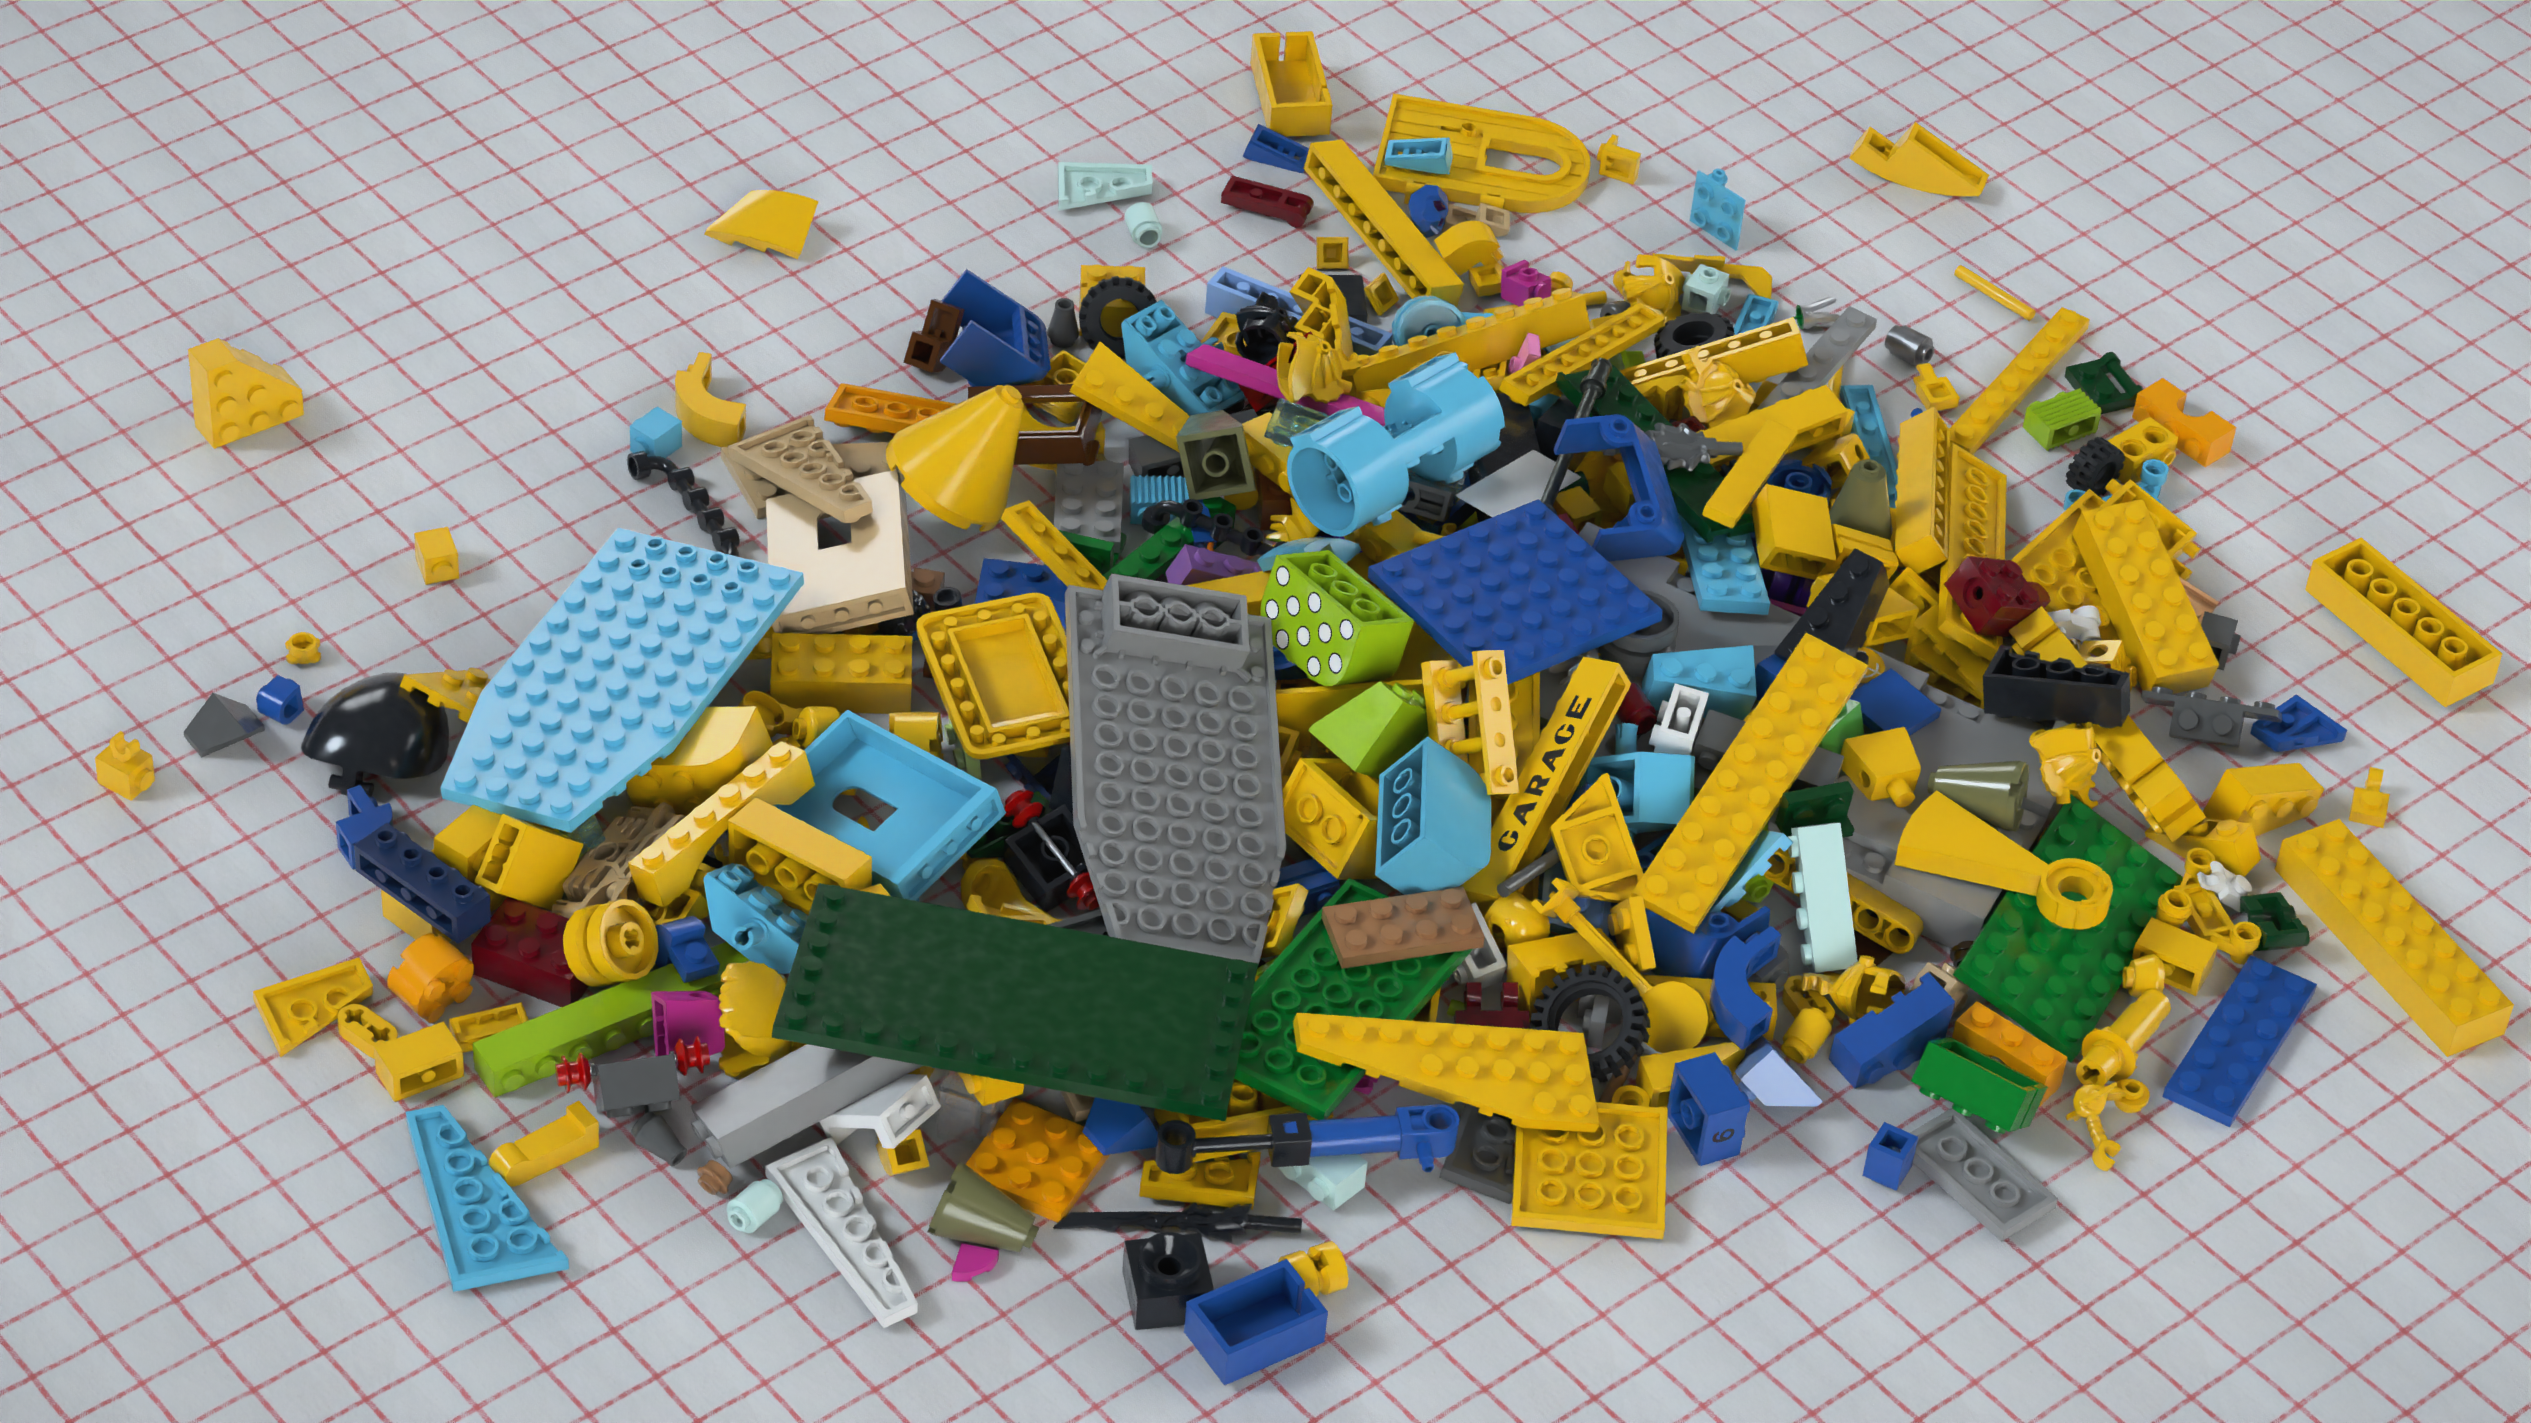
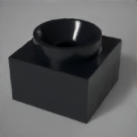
M1164 1232L1153 1235L1150 1238L1124 1241L1122 1272L1135 1330L1185 1325L1186 1302L1214 1290L1201 1233L1182 1235L1174 1232Z

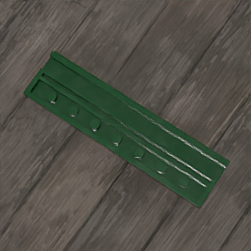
M1612 365V372L1609 374L1606 382L1607 391L1602 398L1595 400L1589 417L1622 415L1631 420L1644 432L1648 430L1656 431L1654 427L1656 423L1673 426ZM1590 370L1567 375L1559 372L1556 378L1558 389L1578 408L1583 397L1580 384ZM1698 463L1692 472L1681 467L1668 470L1667 465H1663L1678 513L1707 543L1713 542L1714 536L1726 534L1730 538L1755 532L1752 515L1753 508L1751 505H1749L1733 529L1702 515L1706 503L1724 480L1710 463Z

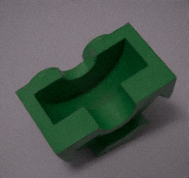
M2281 892L2240 896V913H2247L2248 922L2257 925L2262 932L2259 946L2255 951H2269L2309 945L2310 935L2308 928L2301 923L2299 918H2296L2294 907L2289 905Z

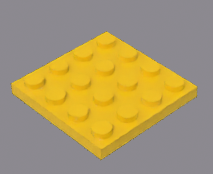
M1596 1102L1600 1124L1595 1133L1532 1129L1516 1126L1511 1226L1663 1239L1665 1231L1668 1108Z

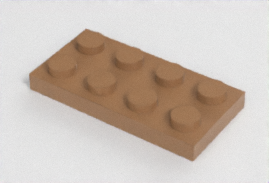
M1463 886L1322 908V920L1342 969L1483 948L1485 936Z

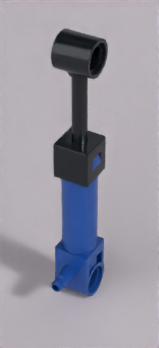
M1443 1104L1396 1107L1395 1115L1326 1120L1308 1121L1307 1113L1277 1114L1269 1116L1267 1134L1195 1138L1196 1133L1190 1124L1180 1120H1171L1162 1124L1158 1129L1155 1162L1166 1173L1180 1174L1190 1169L1193 1164V1158L1196 1157L1197 1153L1268 1149L1272 1167L1309 1165L1310 1157L1397 1152L1399 1160L1419 1159L1422 1170L1431 1172L1434 1169V1158L1446 1157L1453 1153L1456 1147L1459 1115L1452 1107Z

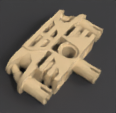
M666 802L660 803L656 808L631 806V810L628 809L626 819L617 816L589 851H581L573 872L563 883V889L568 900H556L557 904L552 905L551 912L570 918L575 911L584 907L605 904L618 899L634 900L643 906L646 900L638 896L628 862L686 816L682 814L676 815L673 807Z

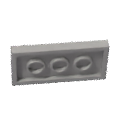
M1104 460L1095 461L1090 466H1085L1082 463L1057 464L1053 525L1058 530L1114 542V553H1120L1124 463Z
M1952 1108L1910 1132L1918 1136L1913 1163L2001 1242L2056 1209L2058 1198L1965 1116Z

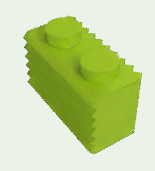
M2081 388L2067 393L2060 392L2054 398L2043 402L2035 401L2026 408L2023 428L2045 450L2049 451L2050 448L2054 449L2056 446L2059 447L2066 442L2069 444L2071 440L2074 442L2076 439L2079 440L2086 435L2090 436L2091 433L2095 434L2098 430L2102 410L2101 407L2097 406V403L2093 402V399L2090 400L2089 395L2086 396L2085 392H2082Z

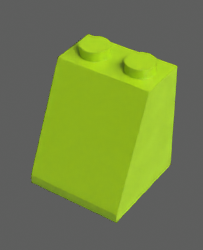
M1379 681L1312 724L1308 731L1352 770L1379 779L1381 773L1413 749L1427 732L1425 696L1416 689H1413L1411 692L1397 682L1394 686Z

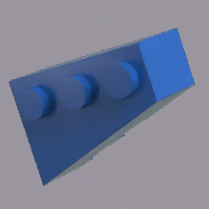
M1929 972L1919 978L1922 984L1906 996L1901 991L1891 997L1894 1004L1877 1015L1871 1010L1834 1036L1829 1060L1854 1089L1867 1083H1876L1883 1076L1896 1070L1901 1071L1908 1068L1912 1063L1921 1059L1929 1041L1946 1037L1955 1001Z

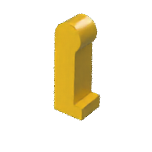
M578 1100L566 1107L565 1116L516 1140L514 1143H505L499 1146L492 1153L489 1165L495 1173L498 1172L510 1187L521 1185L598 1148V1120Z

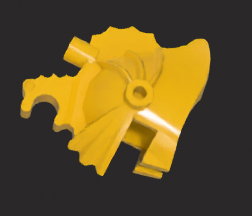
M1639 254L1637 255L1635 267H1654V276H1636L1631 274L1630 261L1625 262L1622 274L1626 277H1622V290L1624 301L1631 304L1629 308L1638 303L1645 305L1665 318L1662 327L1668 321L1675 320L1676 317L1681 316L1682 307L1678 299L1681 294H1684L1682 288L1685 277L1675 265L1656 256Z
M1288 332L1287 337L1296 340L1297 350L1291 363H1288L1293 350V344L1280 342L1278 345L1277 381L1283 396L1291 403H1297L1302 397L1310 396L1316 402L1327 404L1331 401H1337L1342 394L1348 395L1351 391L1352 383L1341 379V377L1351 376L1361 367L1357 353L1353 352L1348 360L1343 358L1340 348L1335 351L1332 350L1331 345L1322 338L1308 334L1306 339L1303 337L1302 332Z
M1696 346L1682 355L1683 365L1686 366V371L1689 372L1692 380L1686 376L1680 382L1679 387L1685 391L1683 395L1685 407L1698 424H1705L1707 429L1721 425L1726 420H1734L1747 415L1756 397V393L1748 382L1743 385L1741 380H1739V374L1736 370L1719 361L1713 363L1712 357L1700 361L1698 358L1700 346Z
M2087 722L2085 723L2086 728L2078 729L2076 723H2071L2056 729L2045 731L2043 728L2033 732L2029 742L2039 754V760L2042 764L2040 767L2042 782L2045 784L2046 791L2050 792L2052 796H2056V804L2071 803L2070 794H2072L2091 809L2097 806L2098 801L2090 800L2088 796L2090 788L2096 785L2091 780V776L2096 773L2098 762L2101 760L2100 750L2094 747V737L2096 735L2093 724Z
M1861 955L1859 961L1848 967L1842 974L1826 971L1823 975L1804 972L1801 990H1816L1820 992V995L1830 994L1837 1007L1850 1017L1849 1024H1852L1871 1010L1877 1015L1894 1004L1891 997L1900 991L1904 994L1905 978L1897 971L1877 967L1874 964L1875 958Z

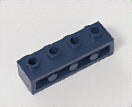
M385 823L354 844L356 872L457 944L491 921V900L487 891L463 877L456 868L449 867L439 860L432 851L425 850L412 841L405 832L398 831L390 824Z

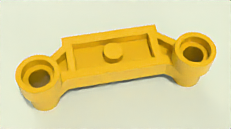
M2193 848L2188 851L2184 864L2186 871L2181 885L2174 886L2173 888L2184 891L2192 900L2193 912L2186 921L2196 936L2218 944L2217 949L2230 954V958L2235 963L2245 964L2250 955H2253V951L2258 948L2262 932L2257 925L2251 922L2243 921L2234 925L2215 893L2200 886L2197 874L2202 872L2205 875H2210L2212 873L2210 863L2215 861V857L2207 849Z

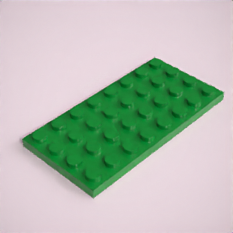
M2070 794L2071 803L2062 804L2031 853L2048 865L2056 860L2077 858L2089 861L2102 868V871H2105L2110 876L2113 885L2111 902L2105 919L2100 924L2084 930L2063 928L2052 923L2042 915L2037 906V896L2007 890L1952 974L2039 1040L2067 1056V1060L2070 1063L2081 1051L2084 1038L2095 1028L2122 984L2123 968L2129 967L2131 960H2134L2132 955L2135 943L2151 917L2156 919L2159 897L2166 893V891L2173 889L2174 886L2181 885L2183 879L2172 868L2072 794ZM2061 893L2062 896L2072 901L2087 900L2080 893Z
M1349 878L1323 907L1388 898L1389 896ZM1321 909L1256 980L1234 1079L1303 1113H1307V1115L1317 1120H1326L1365 1075V1069L1347 1063H1342L1340 1067L1297 1052L1293 1026L1296 1013L1412 1021L1473 949L1342 969L1323 923Z

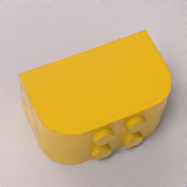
M706 707L700 718L670 755L665 759L658 757L651 763L652 769L642 777L635 775L626 782V792L632 805L656 808L660 803L666 802L673 807L676 815L682 814L687 816L697 806H700L773 746L757 707Z

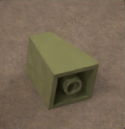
M1223 410L1190 415L1176 436L1189 499L1201 500L1255 491L1256 485L1243 425Z

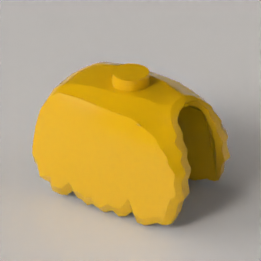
M752 961L727 964L726 970L721 974V982L724 984L720 987L721 994L718 998L720 1001L719 1009L723 1014L720 1016L719 1025L725 1029V1048L721 1051L722 1057L719 1058L718 1062L719 1069L724 1070L725 1075L739 1080L786 1056L791 1052L793 1041L772 1038L773 1024L787 980L783 974H780L774 968H770L764 963Z

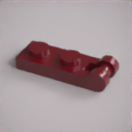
M1233 175L1221 194V203L1287 220L1288 224L1294 228L1303 226L1307 215L1314 206L1312 198L1305 194Z

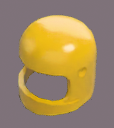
M1513 892L1507 897L1500 896L1484 916V920L1495 942H1505L1507 948L1508 945L1548 938L1550 934L1549 918L1540 914L1530 904L1531 901L1519 892ZM1492 925H1498L1503 932L1493 933Z

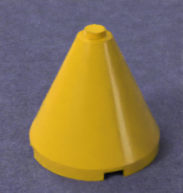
M997 385L898 431L886 447V460L891 471L898 467L905 477L901 483L903 489L922 507L949 524L965 530L971 524L982 525L979 528L980 532L993 529L1001 520V516L1007 506L1024 406L1021 393L1011 385Z

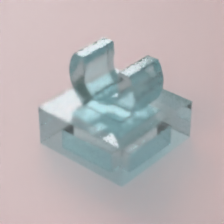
M592 815L571 833L559 830L561 834L584 844L579 858L606 840L605 836L602 835L603 832L595 815Z

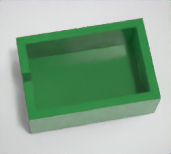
M1951 1037L1928 1042L1911 1079V1082L1921 1086L1919 1092L1935 1100H1940L1942 1097L1953 1103V1110L1968 1117H1972L1975 1114L1986 1120L1984 1124L1986 1127L2001 1134H2005L2006 1131L2011 1132L2030 1127L2048 1088L2046 1085Z

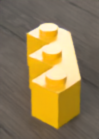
M1308 267L1289 291L1304 314L1294 328L1297 332H1302L1303 336L1311 331L1313 335L1328 342L1334 351L1340 348L1343 358L1348 360L1353 353L1346 299L1332 277Z

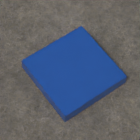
M1892 668L1856 689L1849 698L1861 703L1863 724L1874 733L1905 727L1910 736L1939 718L1941 713L1940 707Z

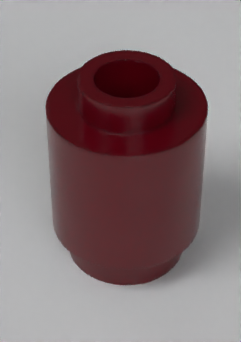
M1631 683L1616 712V716L1621 723L1638 725L1637 735H1642L1650 731L1656 724V710L1639 685Z

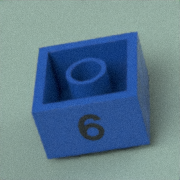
M1715 1052L1675 1063L1667 1116L1698 1165L1703 1166L1740 1155L1742 1139L1745 1137L1747 1113L1750 1111V1102L1746 1093L1740 1091L1734 1082L1729 1067L1723 1065Z

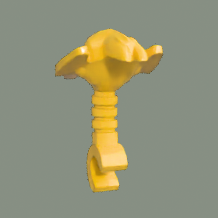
M2116 1082L2108 1086L2095 1084L2081 1086L2076 1091L2073 1099L2075 1110L2065 1116L2067 1121L2073 1119L2077 1121L2081 1117L2086 1119L2087 1129L2095 1146L2092 1159L2094 1164L2103 1171H2108L2115 1163L2105 1153L2114 1157L2121 1150V1146L2118 1143L2107 1139L2099 1117L2106 1101L2123 1099L2122 1096H2126L2124 1090L2116 1088Z

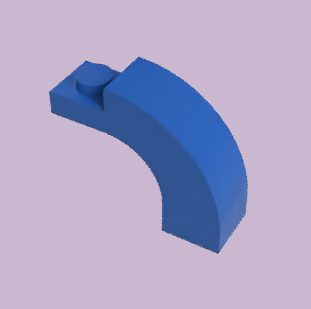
M1772 926L1760 934L1754 933L1745 943L1737 936H1734L1722 948L1716 960L1710 988L1711 1010L1720 1029L1742 1050L1765 1034L1770 1025L1773 1009L1753 992L1747 979L1777 957L1782 934Z

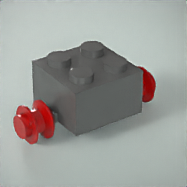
M696 1036L694 1043L691 1045H685L683 1040L679 1038L674 1051H669V1055L596 1066L594 1062L590 1063L589 1066L588 1059L582 1053H579L577 1060L573 1062H568L566 1057L562 1055L561 1063L555 1064V1073L558 1087L565 1086L566 1093L570 1092L571 1086L574 1084H580L582 1089L586 1091L591 1083L592 1076L597 1112L606 1111L607 1118H615L634 1114L633 1107L644 1106L645 1113L672 1109L671 1102L680 1100L676 1067L683 1076H687L688 1069L691 1067H697L699 1072L703 1074L704 1066L710 1065V1055L707 1042L701 1043L699 1036Z

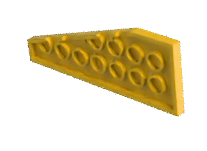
M1296 1013L1293 1020L1297 1052L1340 1067L1342 1063H1347L1365 1069V1075L1378 1079L1380 1075L1398 1080V1086L1451 1104H1454L1455 1101H1460L1478 1107V1113L1492 1117L1493 1113L1511 1118V1124L1522 1128L1595 1133L1600 1124L1584 1033Z

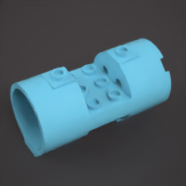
M1456 352L1434 357L1388 383L1391 393L1385 404L1384 426L1374 419L1363 415L1360 407L1356 406L1339 410L1290 438L1293 444L1287 460V477L1290 489L1301 511L1317 528L1329 535L1342 537L1369 522H1372L1373 526L1385 523L1392 519L1391 513L1402 507L1401 503L1406 498L1409 487L1407 469L1410 468L1414 473L1431 482L1444 480L1445 484H1450L1464 477L1463 471L1472 467L1474 462L1495 451L1500 446V429L1505 427L1500 401L1485 377L1477 378L1470 372L1468 364L1459 361Z

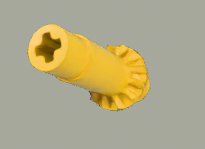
M2146 990L2134 1003L2126 1008L2110 1027L2107 1026L2102 1030L2094 1028L2087 1034L2082 1042L2083 1059L2076 1067V1075L2083 1085L2095 1084L2104 1086L2108 1081L2118 1082L2119 1080L2129 1078L2137 1068L2135 1063L2139 1055L2136 1052L2155 1033L2160 1023L2170 1013L2171 1005L2168 998L2158 990Z

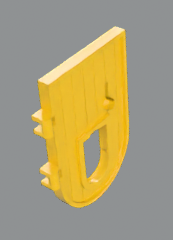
M1393 93L1373 176L1385 190L1404 193V204H1409L1411 194L1424 185H1437L1447 195L1448 201L1476 206L1484 203L1511 212L1541 213L1562 208L1580 197L1588 184L1591 161L1582 141L1566 128L1551 121L1532 116ZM1450 138L1453 153L1450 174H1435L1385 165L1384 159L1389 140ZM1487 149L1539 156L1554 161L1561 168L1553 174L1538 175L1485 165L1488 157L1486 153Z

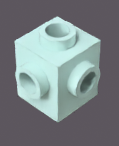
M1700 264L1693 274L1689 273L1684 281L1681 309L1691 313L1710 312V314H1715L1719 307L1725 306L1731 294V288H1728L1730 274Z

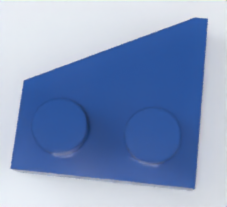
M2296 694L2275 708L2283 715L2281 723L2257 720L2252 724L2250 732L2251 735L2275 752L2342 742L2345 740L2347 729Z

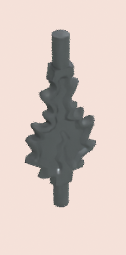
M1656 423L1654 425L1656 431L1648 430L1645 432L1655 441L1662 464L1667 465L1668 470L1681 467L1692 472L1698 463L1709 464L1710 458H1716L1718 455L1741 456L1743 452L1742 442H1717L1715 438H1706L1703 431L1698 433L1692 431L1684 423H1680L1678 427ZM1619 448L1596 451L1603 452V455L1607 456L1621 454Z

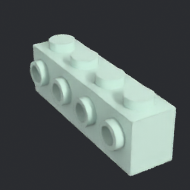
M1841 823L1791 828L1792 836H1788L1793 844L1788 848L1790 858L1795 857L1797 871L1792 872V886L1794 893H1799L1801 908L1796 909V919L1799 930L1804 929L1805 944H1801L1800 948L1802 963L1804 966H1808L1809 972L1813 973L1847 969L1858 962Z

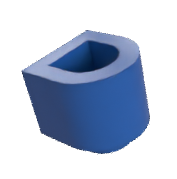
M277 675L267 685L263 686L256 697L258 712L283 725L291 723L304 711L300 685L292 679H286L280 675Z

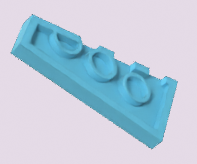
M1762 830L1707 914L1721 912L1724 906L1730 907L1737 903L1747 893L1745 891V884L1758 874L1763 876L1772 866L1767 860L1780 847L1785 852L1793 842L1784 833Z

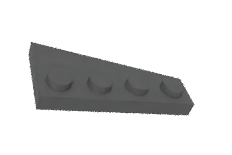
M1465 1103L1459 1120L1456 1147L1453 1153L1446 1156L1439 1178L1510 1204L1513 1196V1143L1515 1141V1129L1513 1124H1511L1512 1119L1493 1113L1492 1117L1478 1113V1107Z

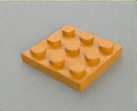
M1014 1098L966 1162V1165L1024 1209L1058 1223L1068 1215L1110 1155H1103L1082 1132L1084 1126Z

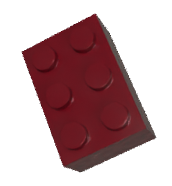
M507 897L493 914L491 921L483 927L471 943L472 963L474 965L473 975L559 1007L579 1001L589 987L576 978L569 968L564 954L563 934L569 918Z

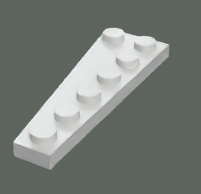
M831 1137L765 1165V1176L779 1187L785 1202L883 1328L917 1313L918 1303L898 1264L893 1260V1254L888 1244L882 1240L877 1230V1223L872 1213H868L863 1203V1196L858 1186H854L849 1176V1169Z

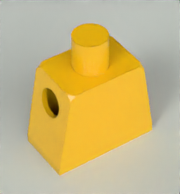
M1852 433L1819 445L1802 460V465L1812 468L1813 464L1820 467L1824 466L1825 471L1831 477L1832 490L1844 485L1855 463L1870 459L1861 439L1857 434Z
M1905 727L1844 740L1840 754L1844 756L1841 769L1868 800L1876 801L1891 797L1898 808L1906 807L1914 801L1915 795L1913 791L1918 782L1921 765Z

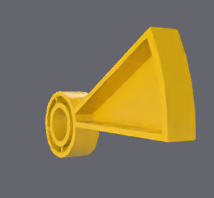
M1937 790L1923 801L1910 817L1902 832L1894 864L1896 866L2037 896V906L2042 915L2052 923L2068 929L2084 930L2100 924L2108 913L2113 893L2110 876L2096 864L2077 858H2065L2056 860L2048 865ZM2061 893H2080L2087 900L2072 901L2062 896Z

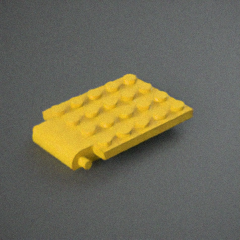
M2113 478L2105 487L2112 494L2106 502L2089 489L2011 559V561L2020 566L2023 571L2022 575L2027 582H2037L2048 592L2051 601L2045 607L2046 612L2070 609V612L2073 613L2075 609L2082 606L2097 607L2101 619V625L2099 626L2101 640L2120 639L2072 535L2082 511L2143 499L2178 576L2185 581L2190 578L2193 572L2178 561L2177 558L2184 552L2194 559L2201 550L2192 542L2197 532L2131 479L2122 486ZM2099 647L2093 649L2090 653L2099 657L2104 655L2108 649Z

